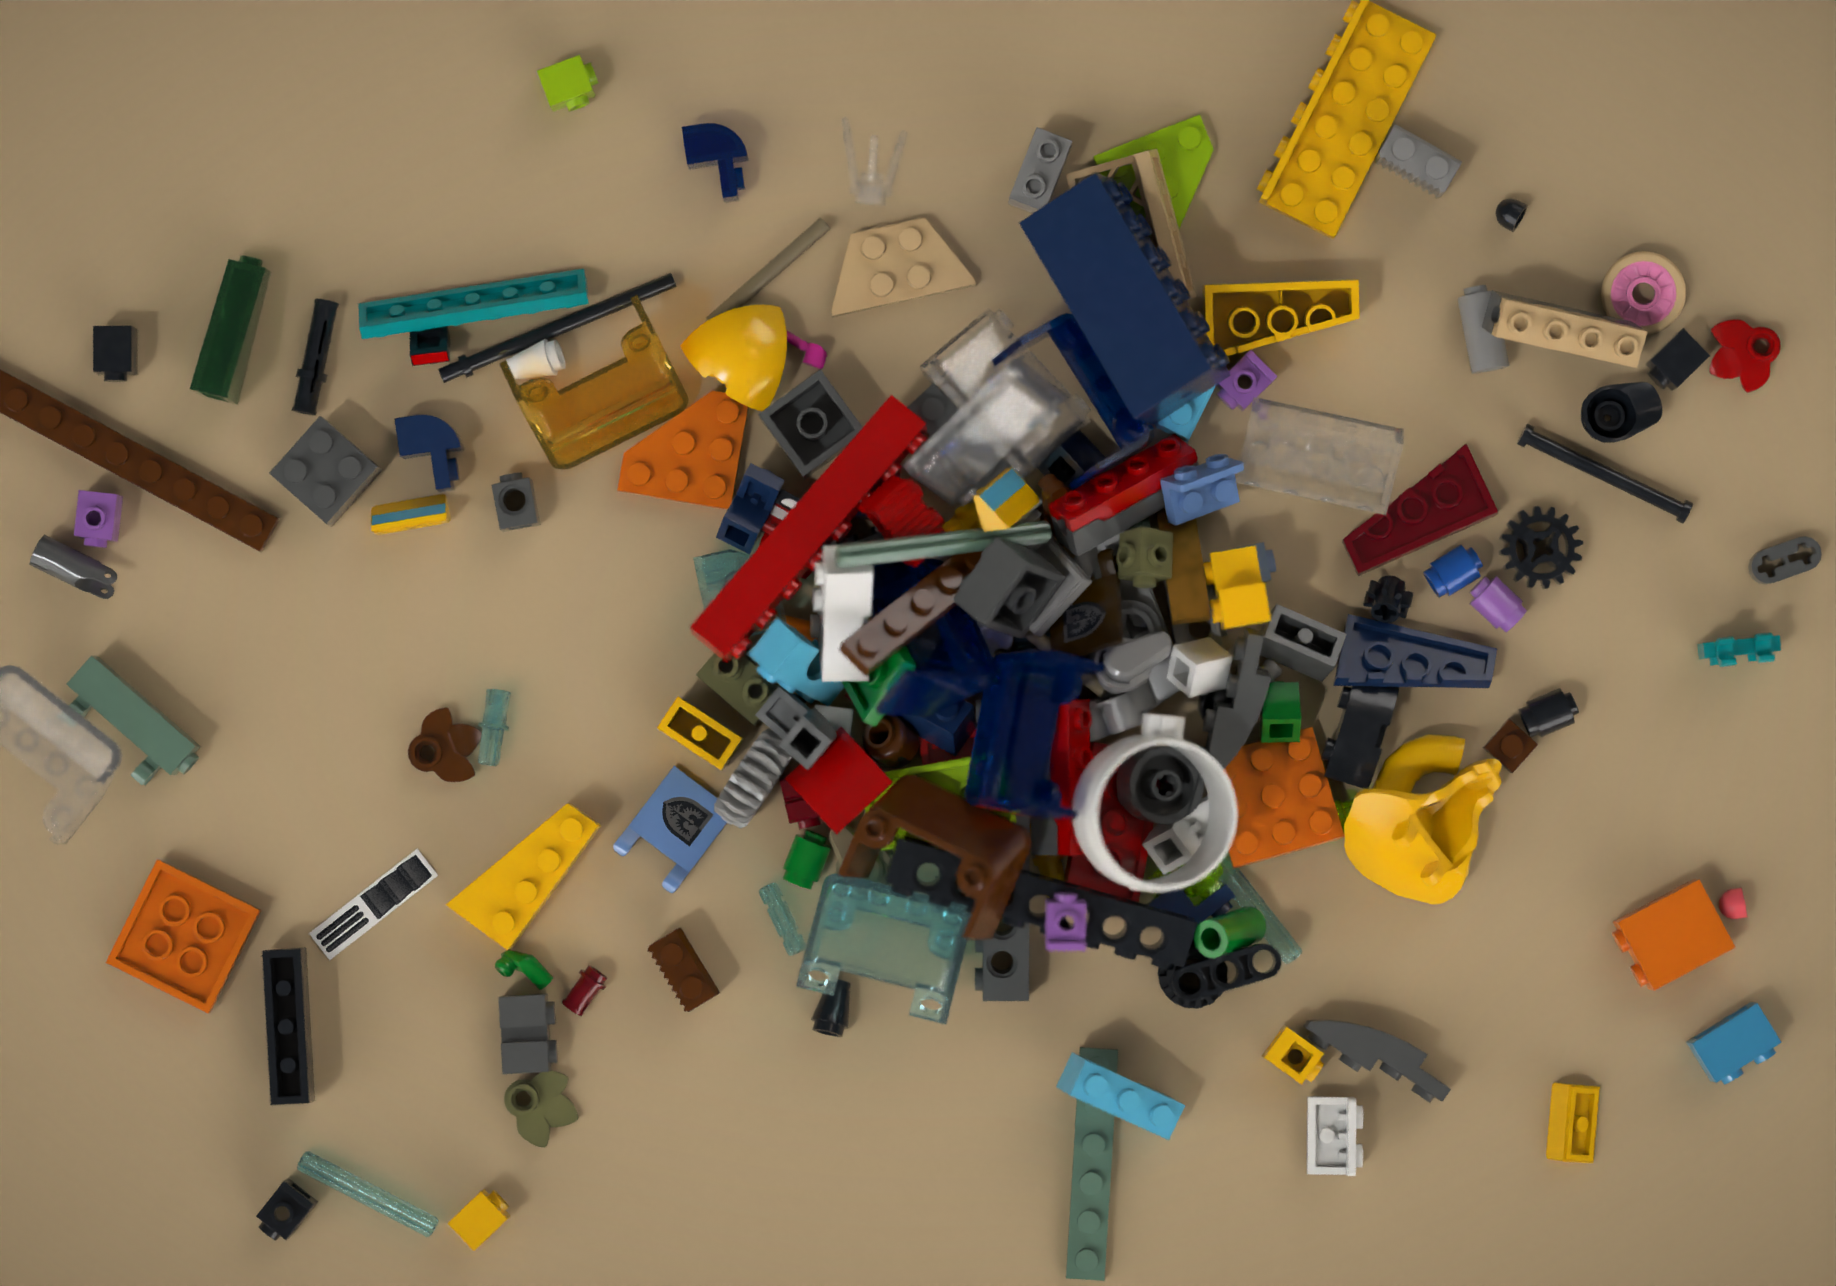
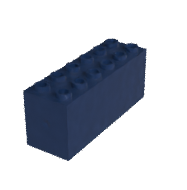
M1095 172L1019 222L1133 418L1150 424H1156L1231 376L1225 366L1230 362L1218 343L1213 346L1206 334L1210 331V327L1199 311L1194 313L1187 302L1191 295L1184 283L1179 278L1174 280L1168 270V267L1172 265L1169 257L1160 246L1155 248L1149 238V235L1153 233L1150 225L1141 214L1136 216L1129 204L1133 201V197L1123 182L1117 184L1112 177L1107 178Z

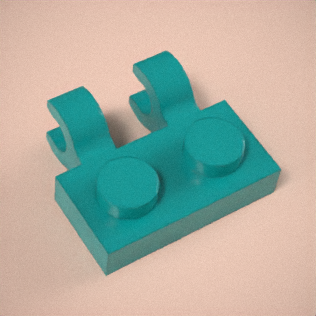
M1772 633L1755 634L1754 638L1734 640L1733 636L1717 638L1715 642L1697 644L1699 659H1709L1710 666L1719 665V667L1736 666L1737 661L1734 656L1748 655V662H1774L1775 654L1772 652L1781 651L1780 635L1773 636Z

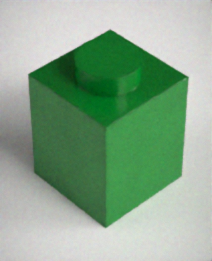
M1275 681L1269 684L1266 699L1259 715L1261 743L1300 742L1301 707L1299 682Z

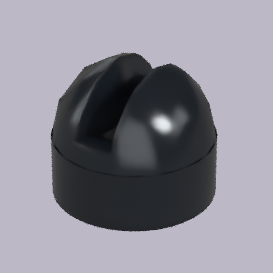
M1511 198L1501 201L1496 208L1497 221L1502 227L1514 232L1522 221L1528 205Z

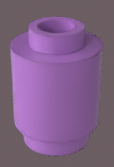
M1485 576L1470 591V594L1474 597L1470 605L1496 629L1500 627L1505 632H1508L1527 612L1521 605L1523 601L1497 576L1491 580Z

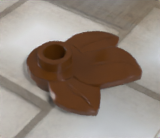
M449 708L437 709L425 717L422 723L421 735H418L411 741L408 748L409 760L416 769L424 772L434 771L444 781L462 782L469 780L475 776V770L466 757L478 746L482 732L466 724L453 725ZM426 745L432 746L435 751L434 757L430 760H425L421 756V749Z

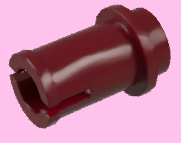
M588 965L586 970H580L581 977L566 998L562 1000V1004L579 1016L584 1014L585 1009L598 991L606 988L604 983L607 977L590 965Z

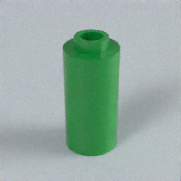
M1251 906L1230 911L1202 921L1196 927L1194 933L1195 945L1200 953L1206 957L1217 958L1260 942L1266 933V921L1262 913Z

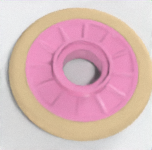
M1649 251L1634 252L1617 260L1606 273L1601 288V300L1607 316L1632 321L1648 331L1647 334L1657 333L1670 326L1681 313L1686 297L1685 282L1677 266L1665 256ZM1645 282L1653 286L1655 294L1650 302L1641 304L1633 299L1632 292L1637 284Z

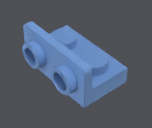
M1216 454L1207 457L1204 464L1179 467L1174 470L1173 475L1160 479L1168 523L1179 525L1240 502L1235 474L1244 471L1243 462L1229 458L1227 454Z

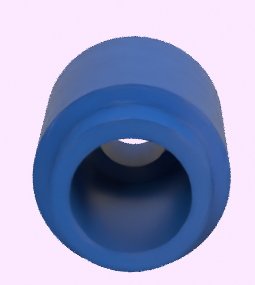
M1459 545L1429 564L1430 568L1424 571L1423 574L1434 593L1440 598L1445 594L1451 596L1480 578L1481 575L1478 569L1482 568L1483 564L1472 547L1465 550L1462 545Z

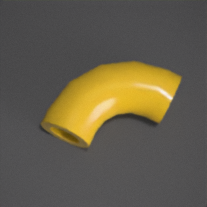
M1428 734L1403 743L1385 759L1373 788L1411 793L1416 782L1424 775L1438 772L1456 776L1464 751L1465 739L1457 736Z

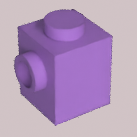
M79 490L74 536L84 538V545L91 547L107 548V541L118 542L123 496Z

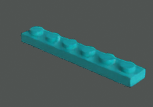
M583 268L359 303V329L362 339L381 338L399 333L420 332L431 328L451 325L458 326L464 323L496 320L502 317L535 314L540 311L573 308L589 304L585 270Z

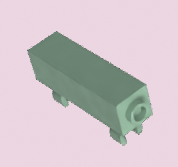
M91 655L66 684L79 695L61 714L72 725H78L93 707L148 755L130 775L141 785L144 784L146 786L160 768H163L169 775H177L179 771L185 774L199 759L195 753L201 746L99 657Z

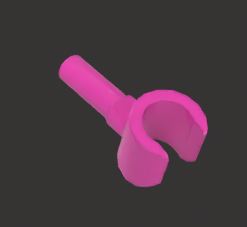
M787 331V342L800 350L806 351L802 363L822 369L827 358L825 349L818 344L808 343Z

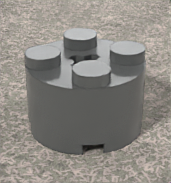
M1152 745L1130 754L1122 762L1116 780L1117 799L1137 819L1159 824H1172L1195 811L1203 795L1204 782L1196 767L1182 753L1171 747ZM1157 779L1164 783L1162 790L1156 787Z

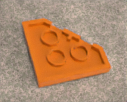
M712 390L624 452L617 491L728 510L733 501L749 407L730 398L724 392Z

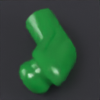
M507 950L501 953V958L495 962L496 970L504 977L512 976L514 971L517 970L524 973L539 990L544 989L553 979V976L531 954Z

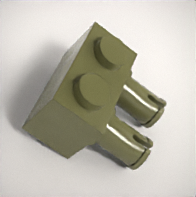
M749 649L739 659L733 656L728 663L714 653L696 675L748 721L756 725L760 719L755 714L775 692L779 684L777 682L772 684L756 671L757 666L750 661L752 658L748 655Z

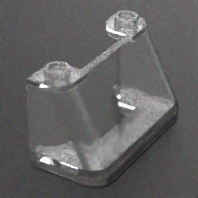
M988 308L920 365V372L931 384L934 383L937 387L940 386L944 395L1000 456L1006 459V462L1018 475L1026 481L1060 444L1080 430L1082 431L1091 422L1087 416L1091 409L1079 395L1075 394L1070 397L1010 331L1014 324L1003 311L998 309L994 313Z

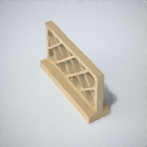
M1157 149L1147 150L1066 174L1069 189L1078 184L1079 178L1090 176L1095 172L1100 173L1108 170L1110 172L1107 178H1114L1119 167L1132 164L1136 180L1129 192L1133 197V201L1144 207L1145 219L1153 232L1149 235V238L1155 248L1160 246L1169 257L1172 265L1168 267V270L1174 280L1179 278L1188 289L1191 298L1197 297ZM1138 188H1139V192H1140L1141 198H1139V197H1137V196L1135 195V193H1136V191H1137Z

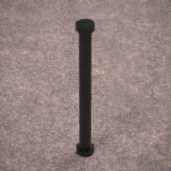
M1526 424L1517 442L1518 445L1525 447L1527 444L1677 516L1676 521L1682 524L1687 519L1693 506L1692 502L1685 500L1683 503L1533 431L1534 427Z

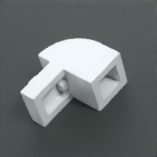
M1208 796L1201 799L1198 807L1189 816L1172 824L1158 823L1144 840L1143 847L1163 875L1187 863L1201 845L1209 820Z

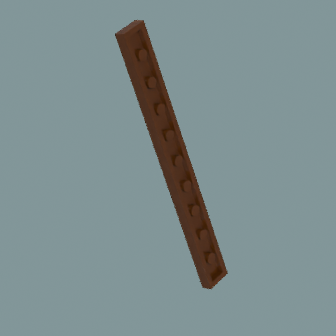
M0 369V413L259 552L263 551L280 520L279 518Z

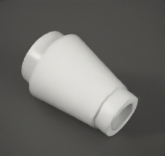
M544 339L513 355V357L507 358L506 367L512 380L554 376L558 374L559 370L565 369V359L557 340L548 341Z

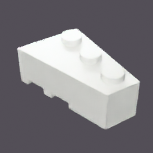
M838 545L823 546L822 562H815L814 569L815 585L820 586L819 588H813L812 591L813 611H817V614L810 616L811 638H818L822 682L868 681L869 675L865 677L839 651V648L844 640L868 622V617H871L872 564L841 568L837 566L834 556V550L837 549Z

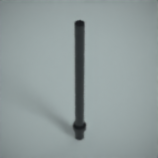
M669 273L466 357L465 354L458 356L459 361L439 368V373L444 383L462 375H465L466 378L474 375V370L523 351L544 339H552L677 286L672 274Z

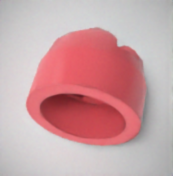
M1742 887L1728 890L1719 900L1721 913L1729 919L1748 918Z

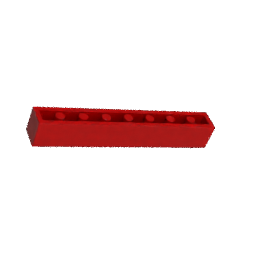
M891 394L690 626L692 635L726 663L733 656L739 659L752 644V641L749 639L758 627L764 630L777 615V611L774 610L783 598L787 601L793 598L803 584L800 581L801 577L808 569L814 572L815 562H822L823 546H829L833 540L838 543L842 541L853 527L850 523L853 517L859 511L863 514L865 513L860 507V503L865 501L866 497L871 496V493L876 491L877 487L881 486L883 482L887 481L888 477L892 475L898 476L903 469L900 463L909 453L913 456L916 455L928 440L925 436L927 433V423Z

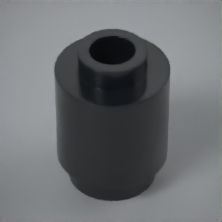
M1560 688L1527 701L1526 706L1519 709L1520 717L1530 738L1538 734L1540 737H1543L1574 724L1573 716L1579 713L1570 692L1564 694Z

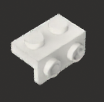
M1307 1096V1174L1356 1176V1167L1363 1166V1145L1356 1144V1129H1363V1106H1356V1098Z

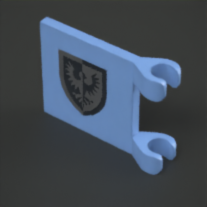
M674 766L614 843L613 849L620 856L624 857L639 837H642L676 863L662 883L664 889L674 893L727 822L714 812V804L718 798Z

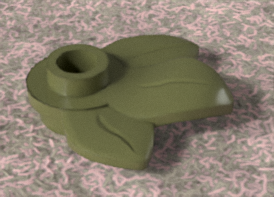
M553 1070L540 1072L531 1081L526 1079L517 1080L505 1092V1106L512 1115L516 1116L518 1133L526 1141L538 1147L545 1148L547 1146L550 1127L566 1126L578 1120V1113L574 1104L568 1097L561 1094L565 1090L569 1078L560 1072ZM526 1091L530 1094L531 1102L529 1105L522 1106L518 1103L517 1095L519 1092Z

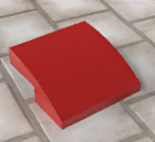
M842 726L836 730V739L810 769L807 770L800 764L785 778L836 835L893 783Z

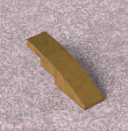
M1163 508L1155 514L1157 529L1173 533L1172 578L1165 580L1172 625L1211 620L1196 518L1179 525H1173L1168 523L1166 509Z

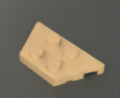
M924 217L850 234L831 312L833 317L976 286L975 278Z

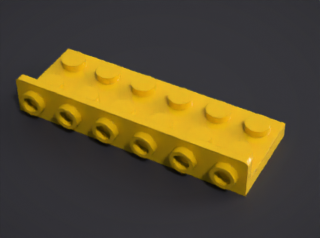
M1354 0L1351 1L1342 21L1348 23V26L1342 37L1337 34L1334 35L1325 55L1331 57L1325 71L1317 68L1308 86L1314 93L1308 105L1300 102L1291 120L1292 123L1297 125L1291 139L1283 135L1273 155L1280 160L1274 172L1266 169L1256 189L1263 193L1259 203L1332 240L1335 238L1437 34L1369 0H1360L1359 3Z

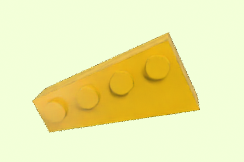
M1359 280L1203 284V317L1210 327V331L1206 334L1213 346L1218 343L1226 355L1229 356L1360 319Z
M567 803L450 900L446 906L503 948L511 950L595 836L601 825L573 804Z

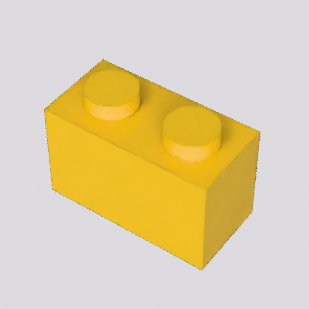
M677 696L657 726V729L721 771L725 769L744 740L679 696Z

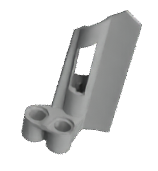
M1119 534L1084 554L1074 557L1073 560L1089 578L1093 574L1095 579L1102 577L1097 554L1102 550L1111 548L1113 556L1117 555ZM1120 579L1121 602L1135 600L1148 605L1158 616L1161 631L1169 635L1152 588H1137L1133 586V581ZM1126 614V625L1122 628L1123 636H1126L1128 639H1135L1136 634L1141 633V631H1147V627L1140 628V626H1134L1129 614ZM1172 641L1169 658L1152 667L1147 681L1139 688L1123 693L1107 691L1103 697L1098 696L1090 699V711L1092 714L1090 743L1108 735L1117 734L1141 725L1143 713L1147 714L1180 691L1179 688L1167 679L1173 648ZM1097 651L1087 654L1092 671L1095 674L1094 660ZM1107 651L1102 652L1099 657L1098 666L1104 661Z

